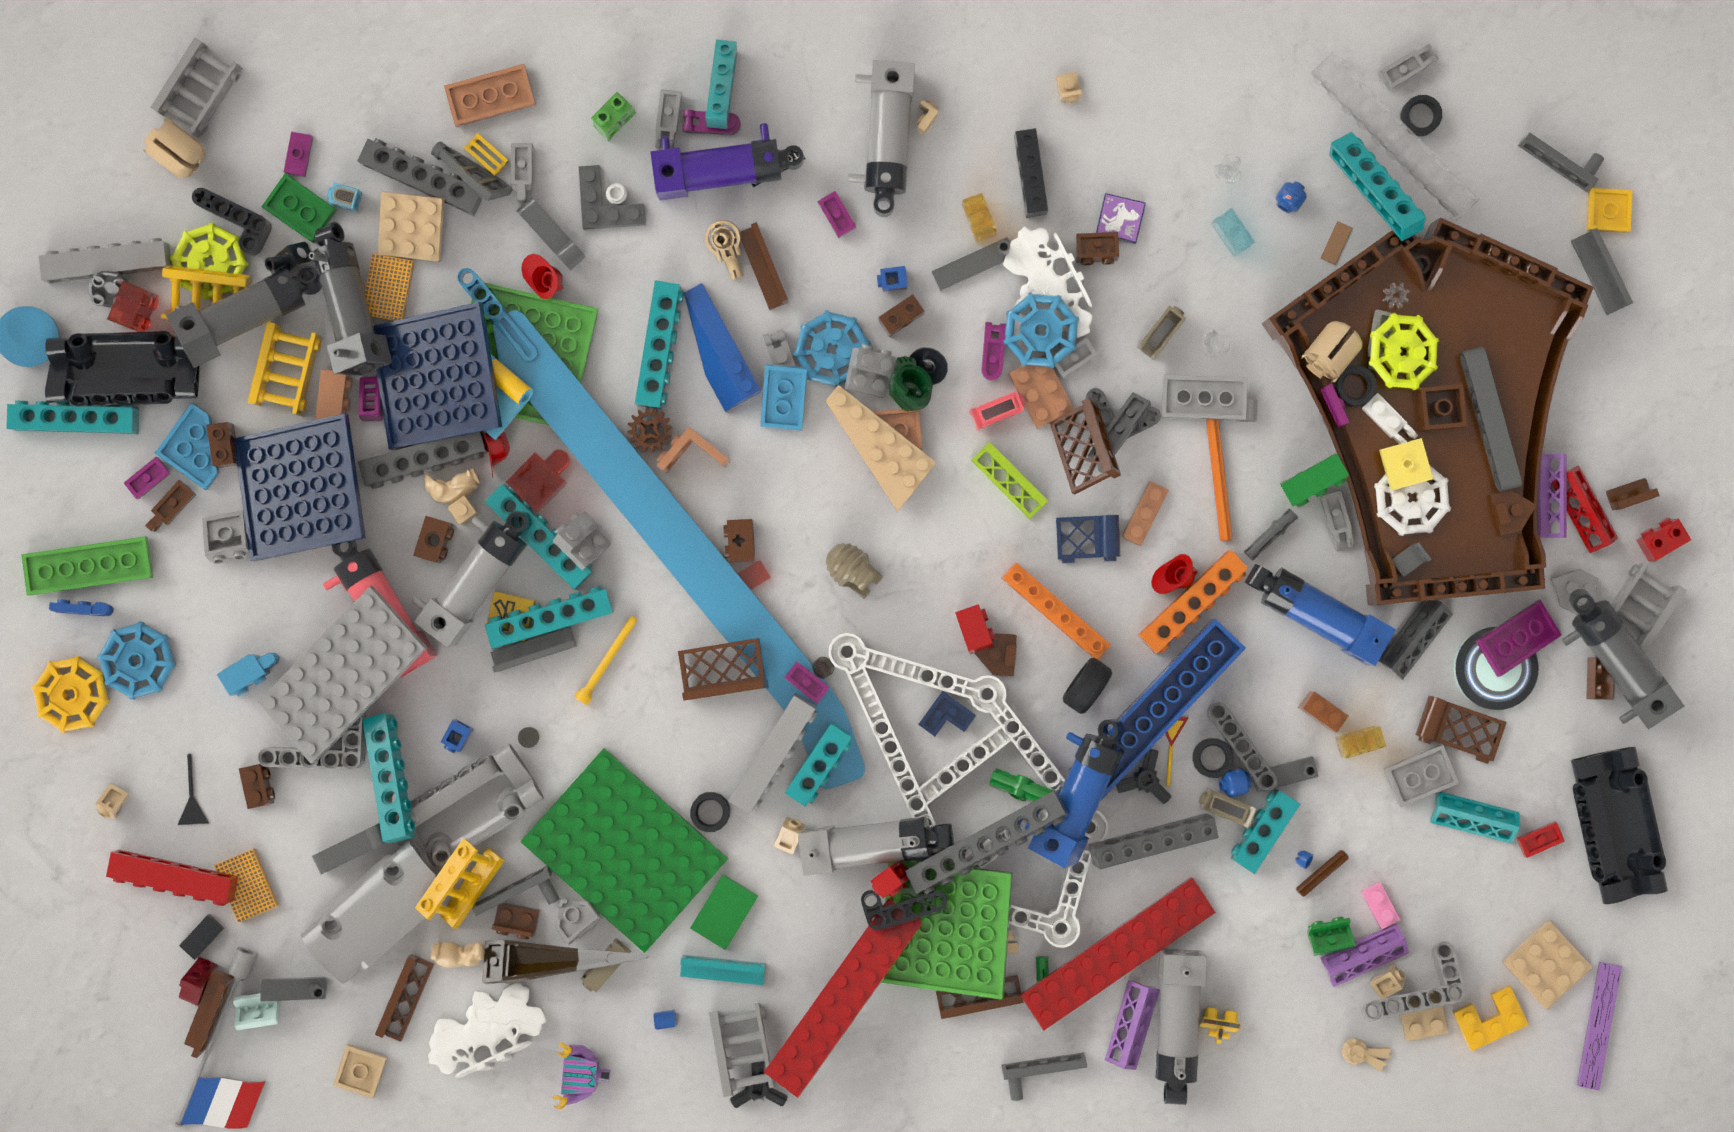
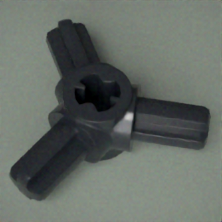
M1150 749L1145 754L1143 767H1139L1138 772L1133 773V777L1120 780L1116 784L1118 793L1138 789V791L1144 790L1146 793L1151 792L1162 804L1167 803L1171 799V794L1159 784L1158 771H1155L1159 754L1157 750ZM1149 774L1148 777L1151 778V781L1143 785L1144 782L1141 778Z
M764 1061L751 1063L752 1076L764 1074ZM768 1082L760 1083L763 1085L762 1091H758L759 1089L756 1091L754 1089L755 1085L745 1086V1089L732 1096L730 1101L735 1108L740 1107L751 1099L753 1101L757 1099L764 1101L765 1098L779 1106H784L788 1096L774 1088H769Z

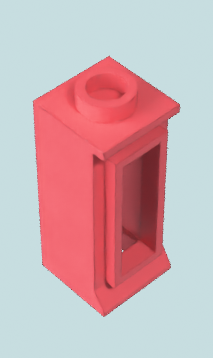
M1017 391L973 408L969 413L972 415L976 424V430L978 431L1024 411L1023 407L1026 404L1022 394L1018 395ZM1007 400H1012L1015 409L984 421L981 411Z

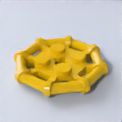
M77 655L74 658L55 662L49 661L35 685H32L38 718H43L58 728L61 733L95 726V721L110 702L104 684L103 671H99L84 661L81 656ZM71 667V673L60 674L59 669ZM79 668L91 676L85 679L78 674ZM53 675L55 678L50 686H44L50 676ZM95 681L99 697L93 696L94 691L91 683ZM73 690L75 697L68 700L66 691ZM43 692H47V696L50 698L48 706H45ZM90 703H97L90 715H88L86 709ZM52 710H55L56 712L61 714V720L52 715L50 712ZM79 714L82 719L69 722V716Z

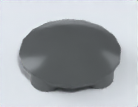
M100 271L89 280L88 291L92 297L91 301L95 305L122 308L130 298V284L124 276L117 272Z

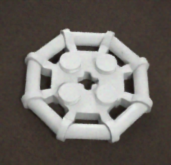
M1431 466L1433 480L1436 481L1431 485L1424 481L1391 491L1390 487L1387 486L1388 479L1386 474L1374 485L1378 510L1376 514L1398 532V535L1403 536L1404 534L1425 532L1430 534L1444 515L1451 510L1447 484L1449 480ZM1438 487L1440 492V503H1437L1434 500V489ZM1385 492L1390 493L1391 506L1386 507ZM1416 493L1417 501L1408 502L1409 496L1407 494ZM1432 507L1438 509L1428 521L1425 515ZM1394 510L1399 516L1402 517L1401 522L1396 520L1389 513ZM1408 519H1420L1421 524L1408 525Z

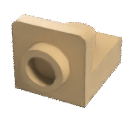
M1077 72L1056 76L1060 102L1066 101L1067 104L1079 101L1078 98H1081L1083 93L1080 90Z
M921 100L919 103V107L927 112V114L923 113L917 121V131L923 136L939 113L937 106L929 100L926 102Z
M110 783L95 803L98 814L106 819L110 817L115 820L118 810L127 800L129 794Z
M786 817L774 847L793 854L799 842L798 833L804 830L805 824L797 819Z
M1393 964L1389 967L1388 971L1371 979L1370 984L1380 999L1387 998L1403 989L1405 975L1401 969H1397Z

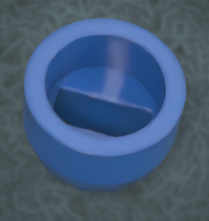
M1303 850L1297 853L1300 857H1296L1295 860L1300 867L1307 869L1313 860V854Z

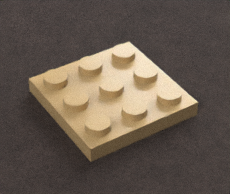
M381 192L378 254L441 261L445 198Z
M1549 920L1502 961L1546 1010L1592 968Z

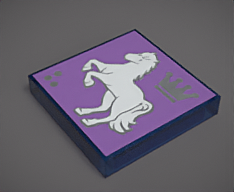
M1105 193L1096 233L1118 232V239L1120 241L1136 244L1146 203Z

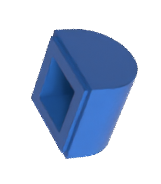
M675 1010L653 1014L656 1030L672 1028L678 1025Z

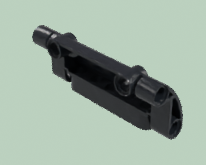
M168 331L76 333L71 335L69 339H46L45 349L50 362L45 386L47 403L70 402L72 405L79 407L168 404L173 399L198 397L200 365L193 368L177 336L171 335Z
M1636 747L1615 749L1572 759L1571 764L1576 782L1573 785V795L1591 875L1599 884L1603 904L1622 902L1642 894L1667 892L1665 874L1661 871L1666 866V858L1654 812L1648 777L1641 768H1638L1640 764Z

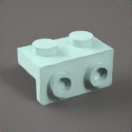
M260 993L233 998V1003L236 1007L234 1023L236 1030L278 1024L279 1001L261 1002Z

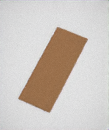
M1337 221L1321 255V259L1336 265L1352 227Z

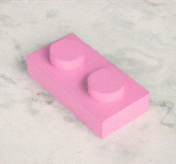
M1381 882L1361 891L1380 929H1384L1400 920Z

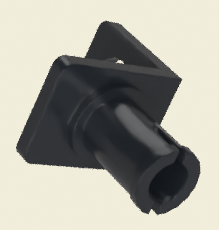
M305 241L287 245L276 256L265 259V267L269 271L275 269L281 271L287 268L290 272L298 264L313 261L309 258L311 250ZM298 248H301L306 252V258H303L298 254Z

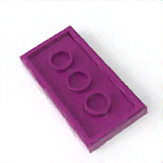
M1540 599L1478 639L1476 643L1496 676L1501 677L1562 636Z

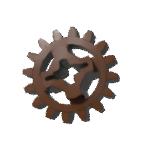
M646 407L645 413L638 410L639 416L632 415L631 417L634 422L628 423L632 430L627 431V434L633 435L630 442L636 441L635 447L637 449L643 446V452L650 448V451L654 453L655 447L662 450L661 444L668 445L669 443L666 438L672 437L668 430L673 429V426L667 425L670 418L664 419L665 413L663 411L657 414V408L650 412L649 408ZM648 416L654 417L651 421L643 420V418ZM661 422L664 427L663 435L659 432ZM643 424L649 427H652L654 425L653 430L655 431L657 436L651 433H648L646 435L647 430L645 429ZM637 425L641 429V434L639 435V438L636 433ZM649 439L657 440V442L652 444L646 443Z

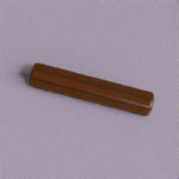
M1343 850L1337 852L1297 886V892L1302 897H1305L1349 859L1348 855Z

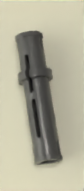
M1289 508L1278 520H1274L1271 523L1272 525L1244 550V553L1253 561L1278 536L1283 535L1286 532L1285 530L1298 519V516Z

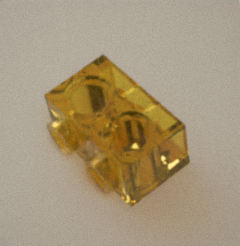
M980 193L962 200V207L976 243L996 236L997 231L983 194Z
M1371 726L1335 737L1340 755L1346 759L1386 747L1380 726Z

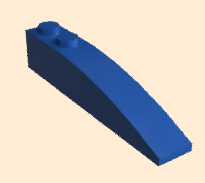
M701 283L684 292L705 376L724 411L727 412L760 394L761 390L703 284Z

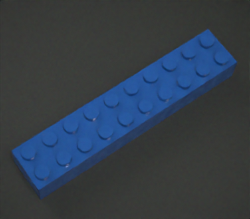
M1211 619L1117 718L1124 725V734L1121 738L1117 739L1115 744L1124 750V754L1108 783L1102 799L1246 649L1216 619ZM1113 725L1108 728L1110 735H1113L1115 732Z

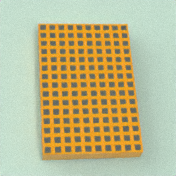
M372 253L365 287V296L371 317L390 321L404 319L414 261Z
M255 849L214 865L217 872L238 876L234 901L229 902L238 923L278 906Z

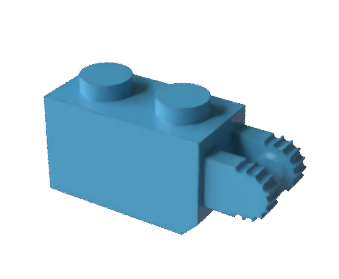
M268 653L261 657L256 654H248L218 673L217 676L229 696L237 694L239 697L248 692V687L252 684L257 686L267 680L265 676L270 674L268 669L277 664L280 657L275 653Z

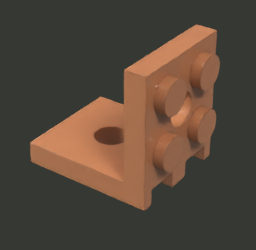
M690 427L681 436L677 435L670 443L672 445L671 449L668 452L664 451L657 459L659 462L657 466L665 473H668L691 443L694 442L722 466L726 467L730 462L727 457Z

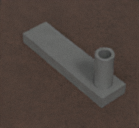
M1530 132L1518 145L1585 192L1594 187L1599 180L1594 175L1603 163L1604 157L1598 153H1594L1583 169Z
M1008 237L933 270L932 274L939 290L942 291L1003 263L1010 249Z
M1132 392L1106 429L1115 455L1151 406L1149 400ZM1092 448L1088 454V458L1093 460L1096 454L1095 448ZM1097 465L1098 471L1103 473L1101 466Z
M545 866L481 899L472 908L475 915L478 916L536 885L539 886L549 905L559 900V896L549 879L552 876V871L548 866Z
M1084 1052L1002 1064L1001 1066L1004 1080H1008L1011 1100L1019 1101L1023 1099L1021 1077L1087 1068V1061Z

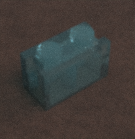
M1232 208L1222 216L1214 219L1211 223L1233 257H1236L1255 243Z

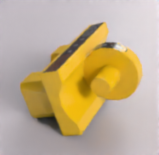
M1207 1007L1203 1018L1199 1021V1027L1214 1029L1208 1031V1036L1215 1037V1043L1220 1044L1222 1038L1229 1039L1230 1033L1223 1031L1237 1033V1030H1240L1241 1023H1237V1012L1225 1011L1224 1020H1218V1009Z

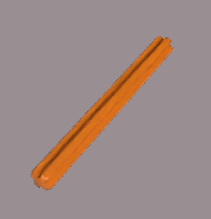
M1207 419L1206 425L1219 536L1221 541L1232 540V530L1219 419Z

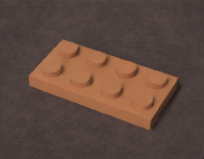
M525 64L444 85L456 127L536 105Z

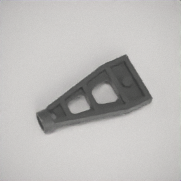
M442 141L433 147L431 155L438 160L442 159L482 199L489 201L511 194L513 189L510 185L448 147ZM471 174H477L485 180L477 181Z

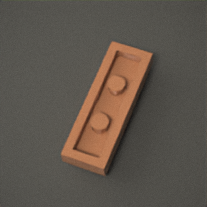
M1149 481L1122 535L1123 538L1139 546L1142 545L1169 491L1168 489Z

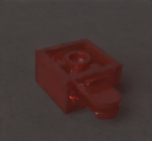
M557 449L544 460L538 453L534 452L506 483L536 512H540L568 483L560 474L570 464V456L565 451Z

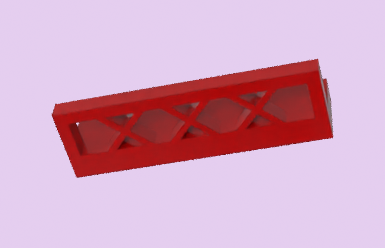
M1580 466L1571 468L1567 471V480L1570 483V489L1567 491V513L1589 553L1611 545L1618 539V536ZM1555 479L1552 482V485L1554 489L1557 491L1560 488V484L1558 480ZM1571 497L1579 500V509L1571 506ZM1581 515L1589 518V528L1580 523ZM1591 533L1597 535L1602 543L1593 547L1589 539Z

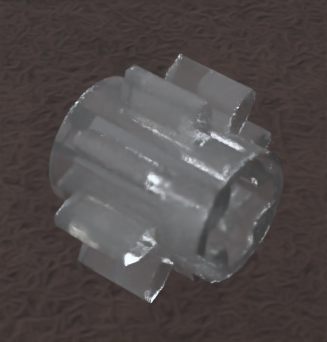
M1393 282L1390 284L1391 290H1383L1386 293V298L1383 301L1390 303L1389 308L1397 305L1398 309L1402 308V302H1409L1406 296L1410 290L1403 288L1404 283L1396 287V284ZM1394 293H1395V294L1399 293V294H1400V297H1398V298H1393V295H1392V294H1394Z

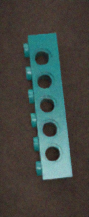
M1350 132L1331 142L1329 156L1401 241L1424 229L1426 219L1424 212L1416 207L1408 194L1403 192L1399 183L1391 178L1387 169L1379 164L1375 155L1367 150L1360 138H1357L1353 132Z
M657 280L654 282L635 398V405L661 409L662 405H666L667 393L664 390L665 384L669 385L671 372L667 371L668 365L673 363L674 352L671 351L672 343H676L677 331H674L675 323H679L681 311H678V304L683 302L684 290H681L680 284ZM664 300H671L672 307L665 310L661 307ZM661 320H667L669 322V326L666 330H660L658 328V324ZM659 340H663L666 343L665 348L661 351L655 349V343ZM654 361L662 362V368L659 371L652 370L651 365ZM652 381L659 383V388L655 392L648 390V385Z
M16 400L15 404H7L6 429L13 431L138 434L139 409L132 408V405H119V407L70 406V402L49 405L47 401H36V405H28V401ZM31 411H34L35 417L30 421L28 415ZM54 411L56 417L51 422L49 420V415L51 412ZM75 412L76 420L71 422L70 415ZM96 412L97 420L92 423L91 415ZM117 413L118 421L113 424L111 417Z
M501 484L485 503L505 522L508 515L512 513L506 509L509 501L516 503V509L513 512H526L531 518V524L526 531L521 533L520 537L574 590H577L593 574V571L590 569L592 564H589L583 571L577 565L573 570H567L565 564L570 558L562 550L557 556L551 554V547L555 545L553 540L557 536L555 533L556 529L551 530L546 525L548 521L541 514L536 516L531 511L533 506L525 499L521 501L516 496L518 492L510 484L508 486ZM516 516L514 519V524L517 527L522 526V518L520 516ZM539 530H544L546 538L539 542L536 539V533Z
M601 586L589 589L590 593L582 595L581 591L569 595L570 599L562 601L561 597L549 601L550 605L541 607V604H536L528 607L529 611L521 613L519 609L509 612V617L501 619L500 615L489 618V623H486L484 626L491 649L613 613L607 588L602 589ZM585 599H592L594 601L595 607L592 610L584 608L583 602ZM565 605H572L575 612L572 616L564 614L563 608ZM545 611L553 612L554 620L547 622L543 618V613ZM531 617L534 620V626L531 628L525 627L523 619ZM504 623H511L514 626L513 633L508 634L504 632Z
M388 713L364 718L362 721L382 841L395 843L414 838L415 823L411 817L412 804L408 799V782L404 775L405 763L401 758L400 749L402 745L397 734L398 722L394 715ZM385 733V739L382 741V735ZM389 753V758L385 761V756ZM392 773V780L389 782L388 778ZM396 794V799L392 802V796ZM399 814V821L396 823L395 818Z

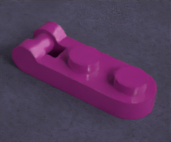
M683 110L685 124L682 125V132L734 135L741 127L740 119L734 113H729L728 128L720 129L707 127L706 111ZM693 119H699V125H693Z
M985 322L981 372L983 377L990 381L998 379L1002 374L1005 347L1003 340H1005L1006 324L1004 323L992 325V322ZM991 333H999V339L991 338Z

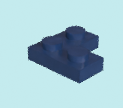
M942 691L918 725L934 737L947 720L965 732L976 715Z

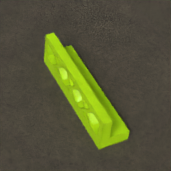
M990 442L971 460L1028 519L1048 502ZM986 452L992 458V467H983L977 460ZM994 461H995L1000 467H994ZM986 469H992V475ZM994 469H1003L1006 472V481H997L994 478ZM1009 484H1018L1021 487V496H1012L1009 493ZM1024 499H1033L1038 505L1029 513L1023 507Z

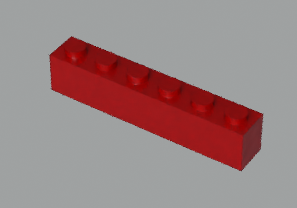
M120 849L110 853L106 877L113 878V882L126 883L127 881L139 888L153 887V891L156 892L171 891L174 896H193V900L196 901L211 900L214 905L225 906L227 903L234 901L238 876Z

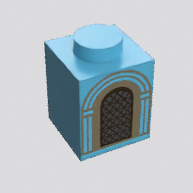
M334 182L333 187H330L328 190V203L335 207L357 212L362 192L357 188Z

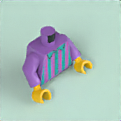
M560 1042L558 1045L563 1047L564 1050L556 1053L564 1058L561 1095L564 1096L554 1095L552 1097L554 1100H560L558 1105L553 1106L556 1109H563L565 1105L578 1103L591 1096L596 1091L598 1082H610L611 1070L599 1069V1058H596L595 1054L585 1046H568Z

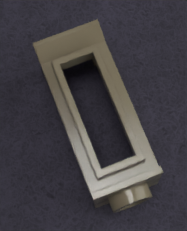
M1169 306L1137 348L1154 360L1185 321L1184 312L1176 306ZM1169 318L1175 324L1156 348L1152 347L1147 342L1164 320Z
M1208 788L1206 792H1202L1199 798L1201 809L1247 828H1250L1257 810L1250 805ZM1218 798L1245 809L1242 819L1212 808L1214 799Z
M617 938L605 950L624 953L632 952ZM621 964L588 969L581 977L583 986L589 991L594 990L597 992Z

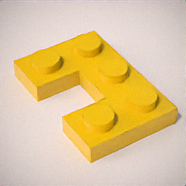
M1506 986L1490 994L1498 1014L1483 1021L1480 1020L1472 1003L1452 1012L1471 1051L1529 1025L1511 986Z

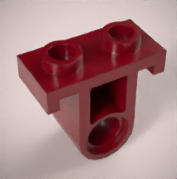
M199 957L180 980L179 986L181 990L179 998L199 1006L210 975L215 968H218V964Z

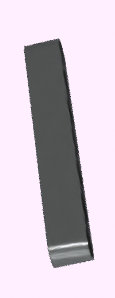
M1482 346L1462 351L1460 353V360L1496 488L1499 492L1521 487V476L1486 351Z

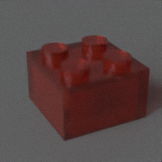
M122 281L107 320L137 332H145L151 324L150 317L152 312L158 307L159 295Z

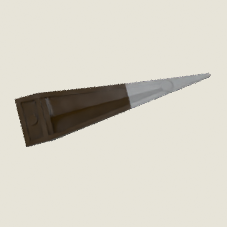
M511 940L485 941L482 982L484 984H509L648 959L649 956L647 954L579 949Z

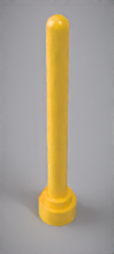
M631 616L585 688L582 687L581 690H578L574 698L587 706L589 705L593 695L591 692L637 622L636 617Z

